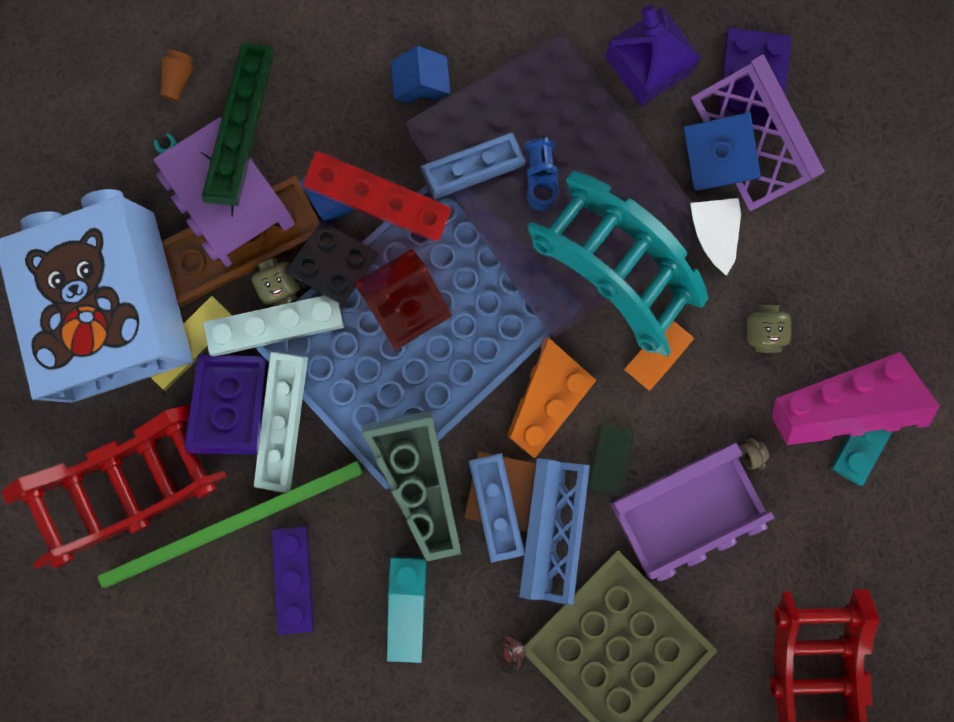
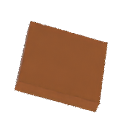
M478 451L477 459L492 456L493 454ZM503 457L519 530L528 532L536 464ZM472 478L464 518L482 522Z

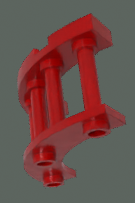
M191 404L165 410L146 424L133 431L134 438L120 445L117 441H113L85 454L87 460L67 469L65 464L62 463L17 478L1 491L6 505L22 500L23 504H28L49 550L48 553L33 562L35 570L51 564L52 569L61 567L73 561V555L104 542L127 530L131 534L142 531L151 525L149 519L194 496L199 499L217 490L214 484L227 477L225 472L221 471L206 476L196 453H187L185 449L187 436L185 430H187L186 424L189 422ZM165 436L173 438L193 480V483L176 492L156 450L158 447L156 441ZM135 452H138L139 455L143 454L164 499L143 511H140L120 468L122 465L121 459ZM100 469L102 473H107L127 516L126 519L105 529L101 528L81 484L84 482V476ZM62 486L63 490H68L88 536L63 545L43 501L44 492Z
M854 589L849 604H846L844 608L796 609L791 592L783 591L780 605L774 608L776 624L774 645L775 676L770 677L771 695L774 699H777L778 722H867L865 706H872L871 675L868 671H864L865 654H872L874 637L880 621L868 589ZM845 622L844 635H840L838 639L796 640L799 624ZM841 654L843 674H840L838 678L793 679L794 655ZM841 693L842 696H845L847 716H844L842 720L796 721L793 694Z

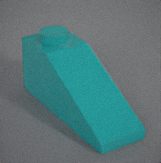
M391 557L388 594L387 661L422 663L427 561L425 557Z

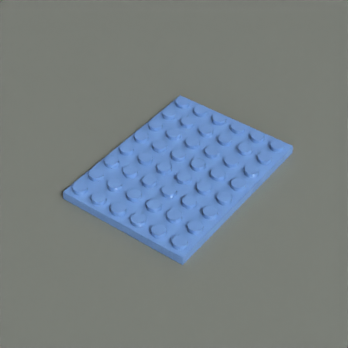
M427 185L417 192L432 199ZM468 188L435 199V201L451 208L439 241H430L384 222L362 242V244L378 252V256L344 306L340 305L345 328L255 347L269 363L271 352L308 357L303 400L386 490L390 486L362 434L363 425L431 411L437 441L439 442L542 345L544 337L550 338L582 307ZM310 288L297 301L324 295Z

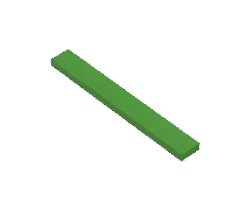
M356 461L97 576L101 587L107 588L364 474L363 466L360 461Z

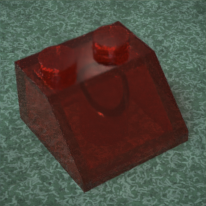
M413 249L354 283L394 350L399 349L452 317L429 270Z

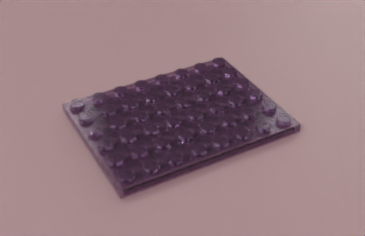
M564 30L405 122V130L429 163L513 132L526 160L525 165L451 193V195L553 339L610 302L608 298L599 293L596 286L581 274L549 255H542L535 250L527 228L530 222L549 228L572 200L566 179L573 171L588 175L611 186L610 193L624 202L629 198L634 200L660 221L686 251L700 242L693 222L690 204L692 202ZM539 137H542V140L544 137H547L554 141L555 149L552 151L553 165L557 167L559 187L558 197L553 207L546 211L533 209L526 199L528 191L527 170L530 167L529 154L525 152V144L529 140L534 141L533 138L539 140ZM537 187L533 190L534 196L541 201L551 198L550 191L545 187ZM582 208L561 235L582 246L604 218L588 209ZM615 226L593 255L614 270L635 243V240ZM645 251L624 281L630 287H633L659 270V267Z

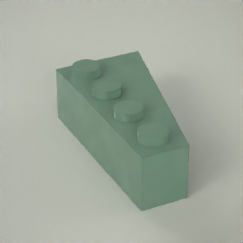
M431 411L363 425L362 434L367 444H369L376 458L375 460L381 472H383L426 561L461 554Z

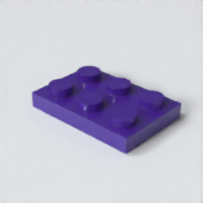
M729 27L726 32L721 80L751 64L752 60L764 54L786 96L792 36ZM749 75L735 82L731 94L750 99L754 85ZM729 85L720 91L727 93ZM756 91L754 100L762 102L760 96ZM719 96L717 115H720L725 97ZM729 99L724 117L745 113L748 103ZM752 105L750 109L752 124L765 127L769 116L766 108ZM771 120L769 128H776Z
M198 354L185 443L187 453L258 455L268 365L267 360L263 356L219 355L212 357L211 355Z

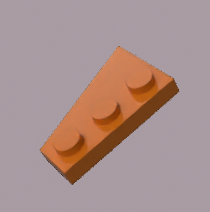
M547 337L543 339L540 347L542 351L536 366L533 365L529 376L531 378L524 398L520 399L507 433L508 438L533 458L537 457L596 382L594 377Z

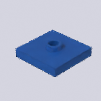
M751 112L684 127L694 191L761 179Z

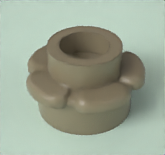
M750 438L746 440L745 444L739 446L743 454L741 458L746 453L750 456V460L742 459L748 470L756 468L763 470L766 467L765 462L769 459V452L763 442H757L755 439Z

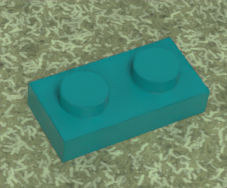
M884 429L868 431L864 435L853 437L848 434L830 469L858 486H863L893 431L885 432Z

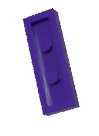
M308 526L273 529L272 542L278 635L313 632L314 620Z

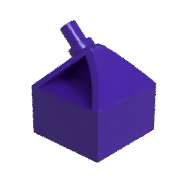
M654 5L643 7L641 9L643 20L610 40L605 55L607 61L640 106L648 103L692 74L701 58L666 10L661 7L656 11Z

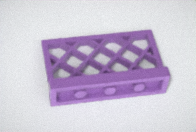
M764 54L752 60L751 64L691 97L703 122L711 121L710 118H725L724 114L729 99L748 103L745 113L750 112L752 105L766 108L769 116L765 127L752 124L753 130L763 132L757 148V156L777 160L778 163L772 179L761 176V179H757L770 183L766 196L755 202H752L747 192L750 181H746L745 186L743 182L736 183L750 212L825 173ZM746 75H749L754 85L750 99L731 94L735 82ZM729 85L727 93L720 91ZM756 91L760 96L762 102L754 100ZM713 94L725 97L720 115L706 112L701 101ZM771 120L773 121L777 131L769 129ZM767 133L781 137L784 146L780 156L761 151ZM786 148L792 160L784 158ZM781 162L795 165L801 178L790 184L777 181L776 177ZM774 184L782 186V188L771 193Z

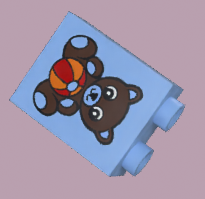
M104 189L88 193L81 198L82 209L66 215L57 212H39L28 215L20 221L22 231L0 238V266L32 400L72 403L193 363L155 214L124 198L123 193L119 190Z

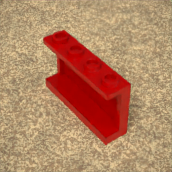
M321 152L315 153L303 183L305 189L430 241L440 240L451 212V208L447 205Z

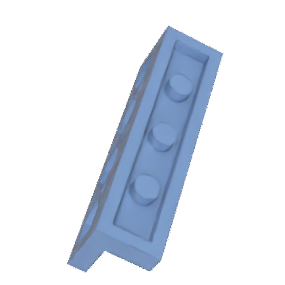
M537 458L520 598L548 600L573 605L589 465ZM566 470L578 471L576 486L568 491L564 485ZM569 504L573 511L572 520L565 526L560 519L561 509ZM564 538L569 546L568 555L560 560L556 553L557 543ZM558 573H560L564 580L563 595L551 593L552 580Z

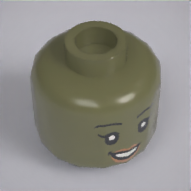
M275 257L257 265L260 271L252 276V283L262 304L274 307L298 299L296 294L301 290L300 285L296 283V278L285 273L291 264L290 262L278 263Z
M759 305L757 312H751L747 316V343L755 347V352H782V347L791 343V315L787 312L779 311V305Z

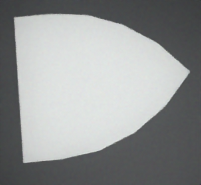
M739 198L690 203L696 234L704 252L712 263L727 275L736 259L741 220Z

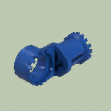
M539 137V140L533 138L534 141L529 140L525 144V152L529 154L530 167L527 170L528 191L526 199L533 209L546 211L553 207L558 197L559 187L557 167L553 165L552 151L555 149L554 141L547 137H544L542 140V137ZM537 187H545L550 191L551 198L541 201L534 196L533 190Z

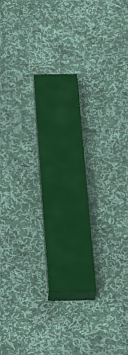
M241 43L202 192L204 203L239 206L273 63L274 49L272 46Z

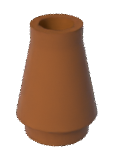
M167 50L166 56H162L161 90L159 94L161 97L173 98L174 101H179L180 95L194 69L191 56L175 50Z

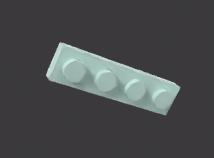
M325 295L203 322L209 355L212 357L345 328L340 304Z
M271 352L254 487L283 493L291 490L308 357Z

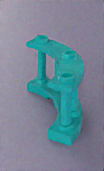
M573 171L566 179L572 200L551 226L546 228L530 222L527 226L535 250L542 255H549L559 260L597 287L599 293L608 298L621 312L630 325L641 348L647 352H656L668 357L671 350L664 334L685 304L703 308L709 299L698 269H691L684 259L688 254L672 233L646 209L631 198L624 202L611 194L610 190L612 187L604 182ZM585 208L604 219L584 244L579 246L561 234L581 209ZM617 226L635 240V243L616 268L612 270L593 254L612 229ZM646 251L657 264L660 271L639 297L624 279ZM668 283L673 299L658 320H656L649 308Z

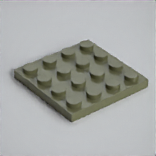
M615 550L575 591L573 605L562 604L522 645L524 654L589 722H652L717 653V650L618 550Z

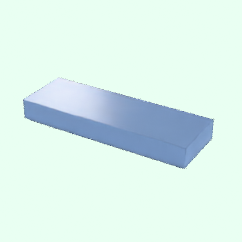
M513 132L422 165L420 166V172L432 199L435 200L525 165L526 160Z
M502 453L469 460L491 563L525 555Z

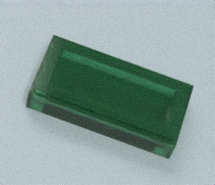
M601 424L587 487L588 490L622 497L635 431Z

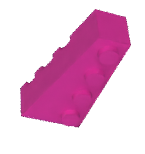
M899 352L776 398L771 417L786 444L793 445L830 440L833 436L850 434L851 437L864 435L865 432L884 429L885 432L898 431L901 427L916 425V428L930 426L940 405L902 353Z

